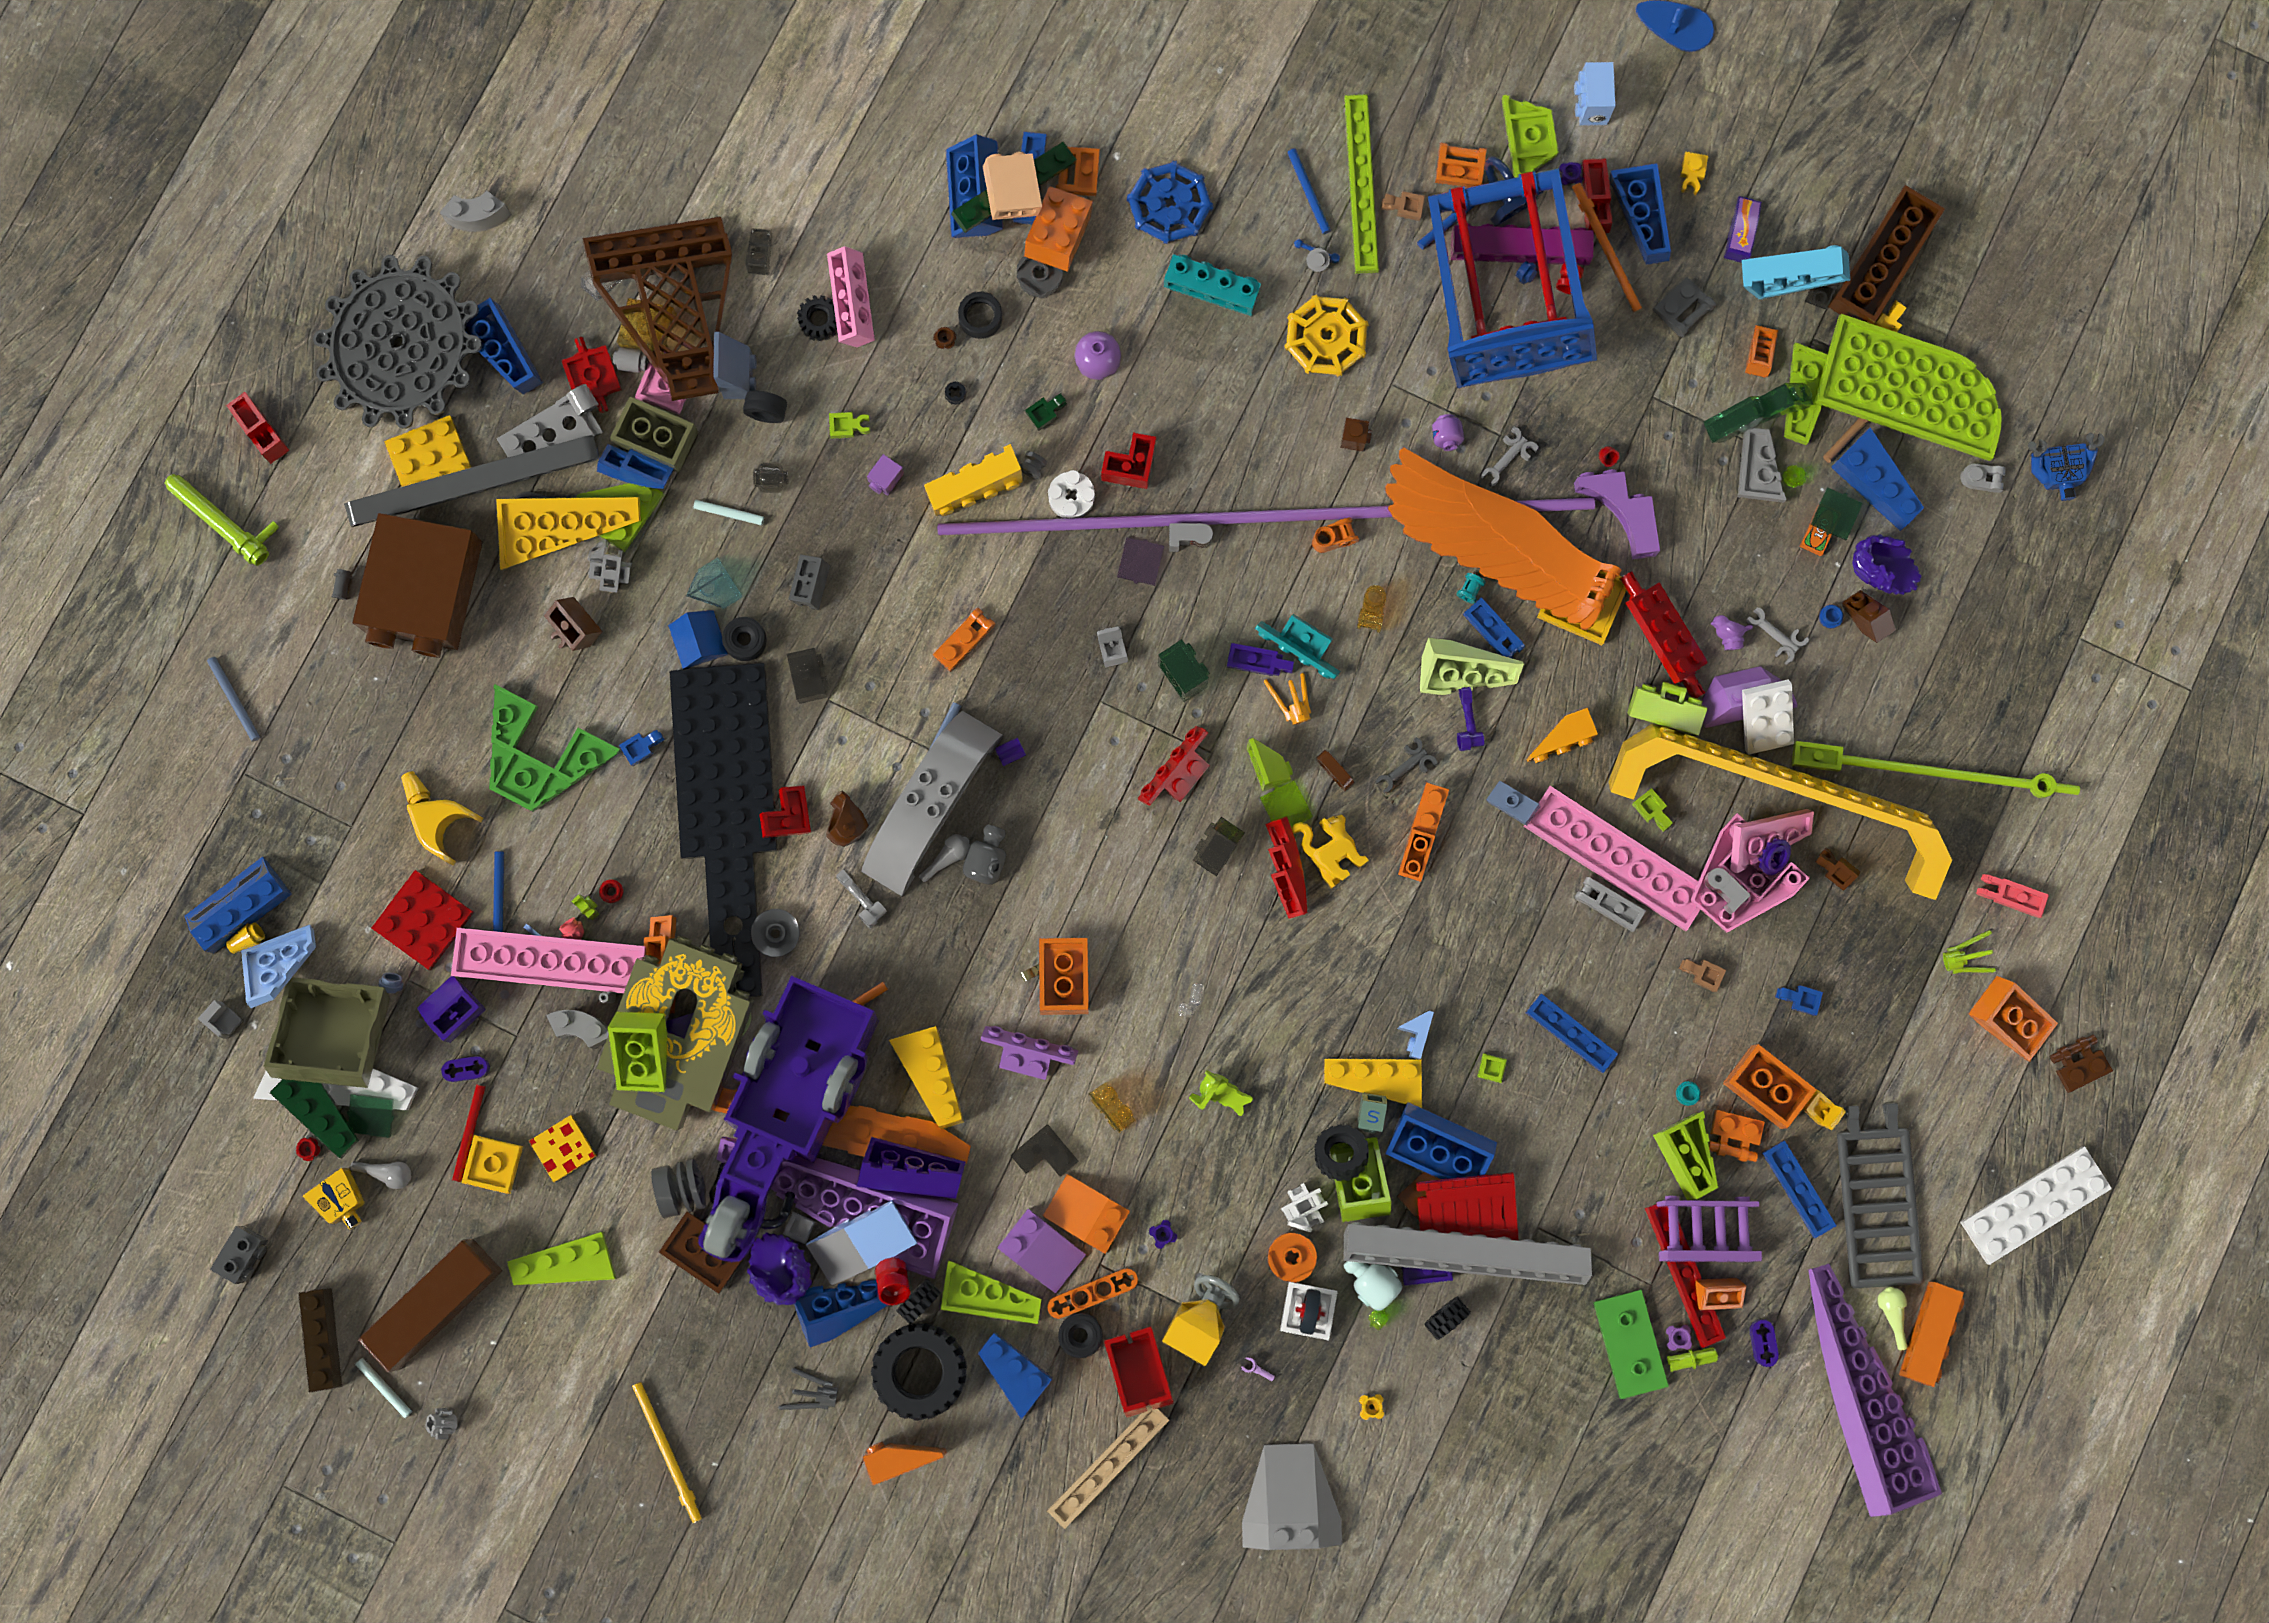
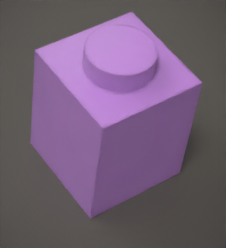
M883 454L867 475L868 482L870 483L869 487L878 494L883 492L888 496L904 475V471L900 465Z

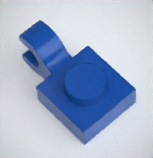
M655 730L644 738L642 734L638 733L620 744L619 747L630 765L635 766L653 754L650 747L660 744L665 739L660 731Z
M1801 985L1797 986L1796 991L1782 987L1777 989L1775 998L1793 1002L1791 1008L1793 1010L1817 1016L1823 992Z

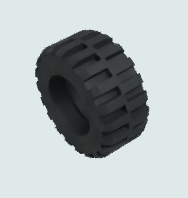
M914 1323L895 1330L882 1341L872 1360V1386L878 1394L877 1398L888 1407L887 1410L898 1414L899 1417L904 1419L909 1418L913 1419V1421H921L922 1419H931L944 1413L961 1395L966 1382L967 1362L964 1358L962 1347L958 1345L953 1335L948 1334L945 1329L933 1326L932 1324ZM926 1348L935 1353L942 1364L943 1373L941 1381L937 1388L928 1394H911L904 1390L898 1382L896 1376L897 1363L901 1356L910 1349Z

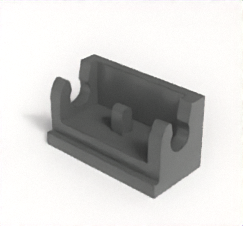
M800 554L789 600L798 606L803 607V605H807L814 610H819L830 565L822 558Z

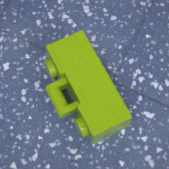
M1663 682L1660 692H1656V687L1643 684L1642 688L1636 686L1627 713L1634 718L1699 735L1707 707L1702 705V700L1694 697L1684 700L1687 688ZM1667 692L1670 694L1677 695L1678 699L1674 700L1665 697V694Z

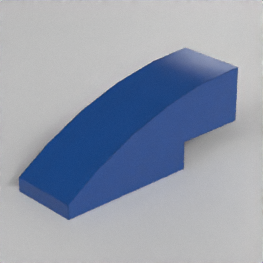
M607 444L597 465V472L639 486L664 489L674 468L632 449L627 453Z

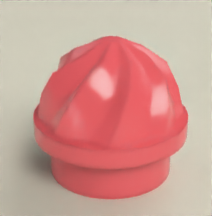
M575 917L567 920L559 928L562 932V938L581 940L584 934L582 922L577 921Z

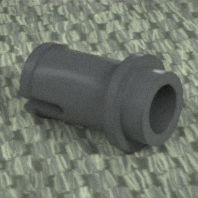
M337 569V572L333 575L336 578L331 597L347 600L350 580H353L351 571Z

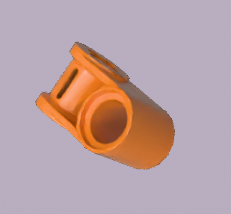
M1344 518L1318 528L1312 539L1314 550L1326 553L1357 543L1359 537L1355 536L1352 528V518ZM1326 536L1329 539V543L1322 544L1319 542L1318 537Z

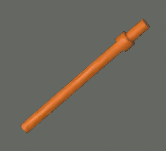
M1581 183L1572 186L1580 203L1578 206L1581 212L1585 213L1633 312L1641 309L1642 306L1593 209L1595 206L1591 198L1588 199Z

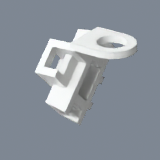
M1303 1183L1296 1189L1288 1191L1292 1202L1281 1208L1288 1219L1287 1225L1311 1232L1312 1226L1324 1222L1318 1210L1328 1205V1203L1324 1201L1320 1188L1309 1193Z

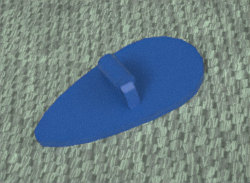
M1661 0L1640 2L1636 6V13L1647 28L1681 50L1688 52L1699 51L1706 47L1712 39L1714 32L1712 20L1700 9Z

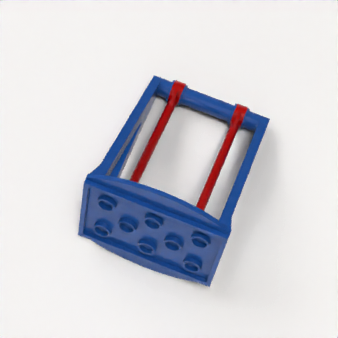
M1559 168L1535 173V171L1518 174L1519 177L1468 188H1465V186L1448 189L1449 192L1428 196L1450 329L1448 353L1457 388L1498 380L1528 377L1597 360L1593 320L1583 300ZM1553 190L1575 319L1557 317L1536 196L1541 191ZM1522 196V198L1527 200L1548 320L1541 322L1528 321L1522 326L1517 327L1511 325L1503 326L1497 331L1487 333L1466 211L1471 206ZM1448 211L1455 212L1457 215L1477 335L1471 336V339L1463 341L1441 213Z

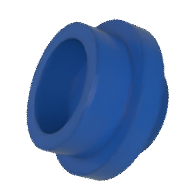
M1525 261L1519 267L1516 277L1520 283L1526 284L1533 281L1537 275L1535 263Z
M1827 605L1820 611L1819 620L1826 628H1836L1843 621V612L1838 606Z

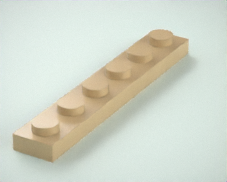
M1151 1405L1147 1406L1148 1412L1141 1413L1047 1510L1064 1529L1169 1421L1159 1409L1152 1410Z

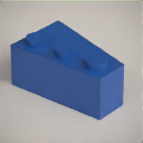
M994 1332L978 1354L1022 1420L1053 1377Z

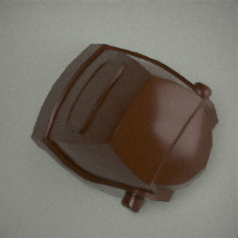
M842 790L835 795L830 803L834 810L829 821L826 837L833 844L846 847L858 841L867 831L869 825L863 812Z

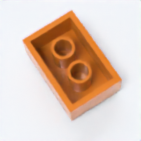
M1049 186L1042 202V208L1038 216H1036L1026 238L1024 257L1068 272L1090 221L1093 201Z
M1759 1044L1752 1045L1722 1083L1780 1129L1788 1128L1817 1090Z

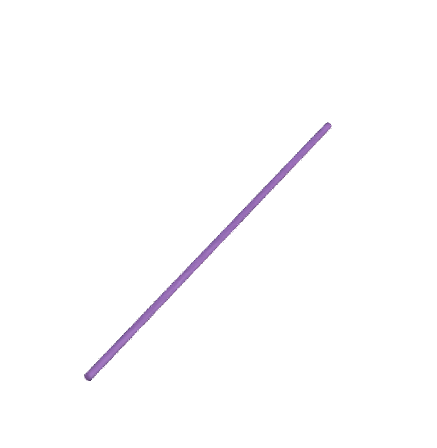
M1594 498L1516 501L1537 512L1595 509ZM1389 506L939 523L938 535L1169 526V524L1212 525L1339 520L1349 517L1352 519L1389 518L1393 516L1388 510Z

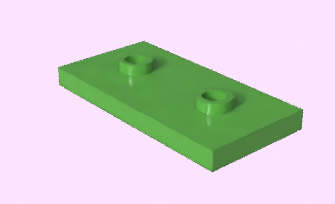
M1642 1290L1594 1301V1308L1619 1398L1624 1399L1669 1387Z

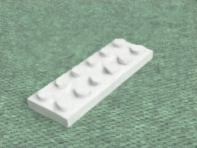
M2080 1147L1960 1223L1986 1264L1990 1265L2112 1188L2087 1149Z

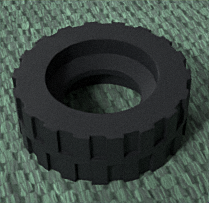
M1339 1124L1334 1127H1328L1327 1130H1323L1321 1135L1317 1137L1314 1147L1317 1168L1321 1170L1323 1175L1337 1181H1348L1363 1173L1365 1166L1368 1164L1369 1148L1365 1136L1358 1129H1354L1349 1125L1343 1126ZM1337 1143H1346L1352 1147L1354 1155L1348 1162L1338 1163L1330 1157L1329 1151L1331 1147Z

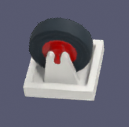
M1288 1282L1280 1331L1329 1340L1338 1291Z

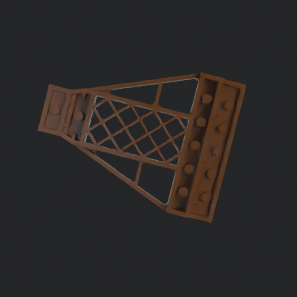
M714 217L583 238V246L594 287L668 385L671 401L717 394L719 389L714 380V340L711 342L701 302L720 299L715 332H720L732 261V251L727 233L724 230L722 218ZM725 264L726 269L722 290L699 293L693 269ZM679 271L685 276L679 283L669 277L672 272ZM650 275H656L661 278L657 286L646 281ZM634 279L641 302L618 307L601 284ZM687 280L689 281L690 289L684 286ZM665 282L676 287L671 295L661 290ZM645 287L653 291L648 299ZM680 290L690 296L685 304L675 298ZM657 294L667 300L662 308L652 302ZM692 301H694L696 311L689 307ZM671 303L681 308L677 316L666 311ZM650 308L658 312L653 320ZM685 311L695 317L691 325L680 319ZM636 312L644 314L653 349L652 352L624 314ZM662 315L673 321L668 329L657 323ZM698 322L700 325L701 332L694 328ZM676 324L687 330L682 338L671 332ZM655 329L663 333L659 341L657 340ZM690 333L701 339L696 347L685 341ZM667 337L678 343L673 351L662 345ZM681 346H684L687 349H689L684 351H678Z

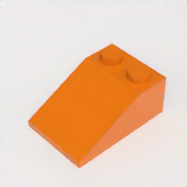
M1039 938L1040 1015L1089 1014L1088 938Z
M1999 976L1994 978L1968 1013L1980 1026L2029 1062L2058 1024L2015 982Z
M1067 1174L1043 1217L1106 1254L1130 1211Z
M882 1441L869 1446L867 1453L863 1456V1460L872 1485H876L944 1458L947 1452L945 1448L896 1443L884 1445Z

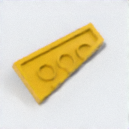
M1324 1059V1084L1360 1093L1386 1096L1387 1100L1406 1105L1409 1102L1422 1108V1060Z

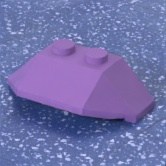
M1761 666L1715 676L1702 699V705L1707 707L1703 721L1705 728L1743 720L1742 690L1782 680ZM1792 692L1793 708H1796L1798 704Z

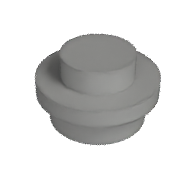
M1315 248L1307 255V265L1311 270L1321 272L1329 266L1330 256L1326 250Z

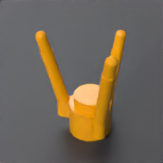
M1304 673L1300 674L1303 702H1299L1293 681H1288L1294 704L1289 706L1290 711H1288L1270 682L1265 679V685L1283 711L1287 721L1291 720L1292 724L1296 725L1311 719L1309 714L1312 712L1309 707Z

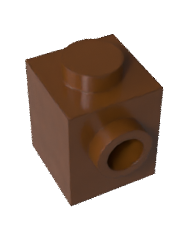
M1346 417L1340 448L1363 452L1365 444H1370L1372 430L1368 429L1369 421Z

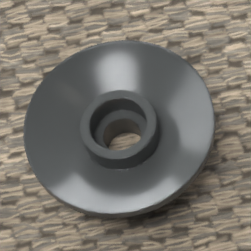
M770 909L762 912L755 919L751 928L753 944L761 953L770 957H780L791 952L797 945L800 935L796 919L790 913L781 909ZM772 930H779L780 936L773 938L771 936Z

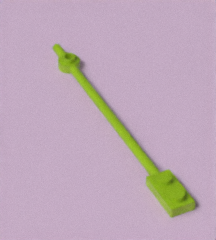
M1795 741L1793 745L1791 766L1836 772L1841 771L1842 764L2026 788L2030 789L2031 793L2037 798H2046L2054 792L2079 795L2080 786L2056 783L2055 779L2046 773L2039 774L2032 779H2023L1843 755V747L1802 741ZM2039 783L2044 785L2043 791L2038 788Z

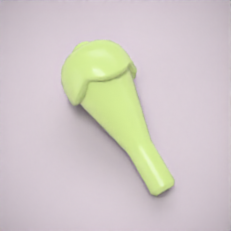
M1887 1287L1878 1296V1306L1885 1313L1894 1331L1898 1349L1906 1350L1908 1345L1904 1332V1318L1907 1299L1900 1289Z

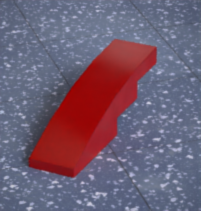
M1285 816L1270 821L1265 825L1274 845L1268 849L1277 871L1271 874L1286 914L1290 919L1308 912L1302 863L1289 820Z

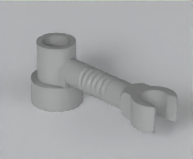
M844 870L840 871L836 878L865 908L858 916L869 929H872L878 923L877 920L887 910L879 901L873 904Z

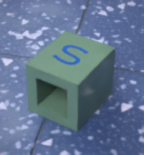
M1362 1093L1358 1114V1128L1367 1133L1383 1132L1387 1109L1386 1096Z

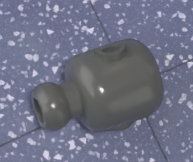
M987 824L983 830V841L976 840L970 845L962 870L967 878L993 885L1000 877L1007 856L1006 851L999 847L1000 842L1006 836V831Z

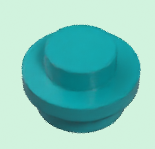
M1683 1082L1676 1089L1677 1100L1685 1106L1694 1105L1700 1099V1089L1693 1082Z

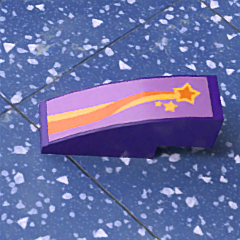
M1741 196L1738 197L1727 238L1728 243L1724 258L1741 263L1742 260L1750 259L1759 221L1760 201Z

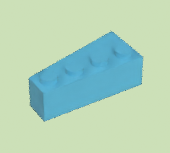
M1834 245L1826 249L1742 260L1743 287L1760 300L1850 281L1849 254L1842 247Z

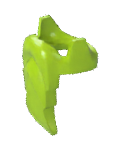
M1206 1070V1076L1200 1084L1201 1096L1191 1093L1189 1099L1202 1110L1209 1100L1213 1102L1218 1101L1225 1107H1231L1239 1116H1242L1244 1114V1105L1251 1103L1253 1098L1239 1091L1237 1086L1229 1083V1080L1223 1075Z

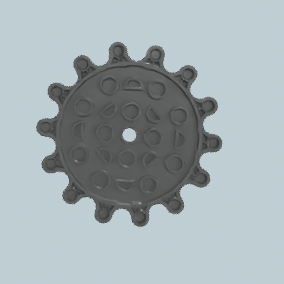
M387 255L382 259L380 274L373 278L368 277L363 270L355 269L349 276L353 287L351 295L345 299L330 296L325 302L326 310L334 316V324L327 330L317 331L313 337V341L318 347H325L330 352L329 360L317 369V378L322 382L337 380L340 384V391L334 398V406L338 410L343 411L356 403H360L364 409L362 422L367 427L377 426L383 415L391 412L395 416L398 427L402 429L410 428L413 425L414 413L417 408L426 406L432 414H442L446 410L443 400L444 390L449 385L464 388L470 384V376L462 369L461 363L467 354L478 353L482 349L480 338L466 333L467 323L479 313L478 305L474 301L459 303L455 300V293L461 285V279L457 273L450 272L440 280L433 279L431 277L432 261L427 256H420L415 261L412 269L403 271L400 269L398 259L394 255ZM398 337H402L404 345L395 348V340Z

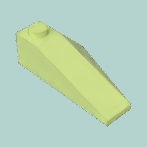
M1428 638L1422 655L1421 693L1448 695L1451 694V691L1464 687H1471L1473 691V688L1481 686L1493 688L1517 684L1524 663L1455 641Z

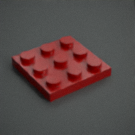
M414 870L371 929L431 971L455 939L457 928H463L474 911L423 874Z

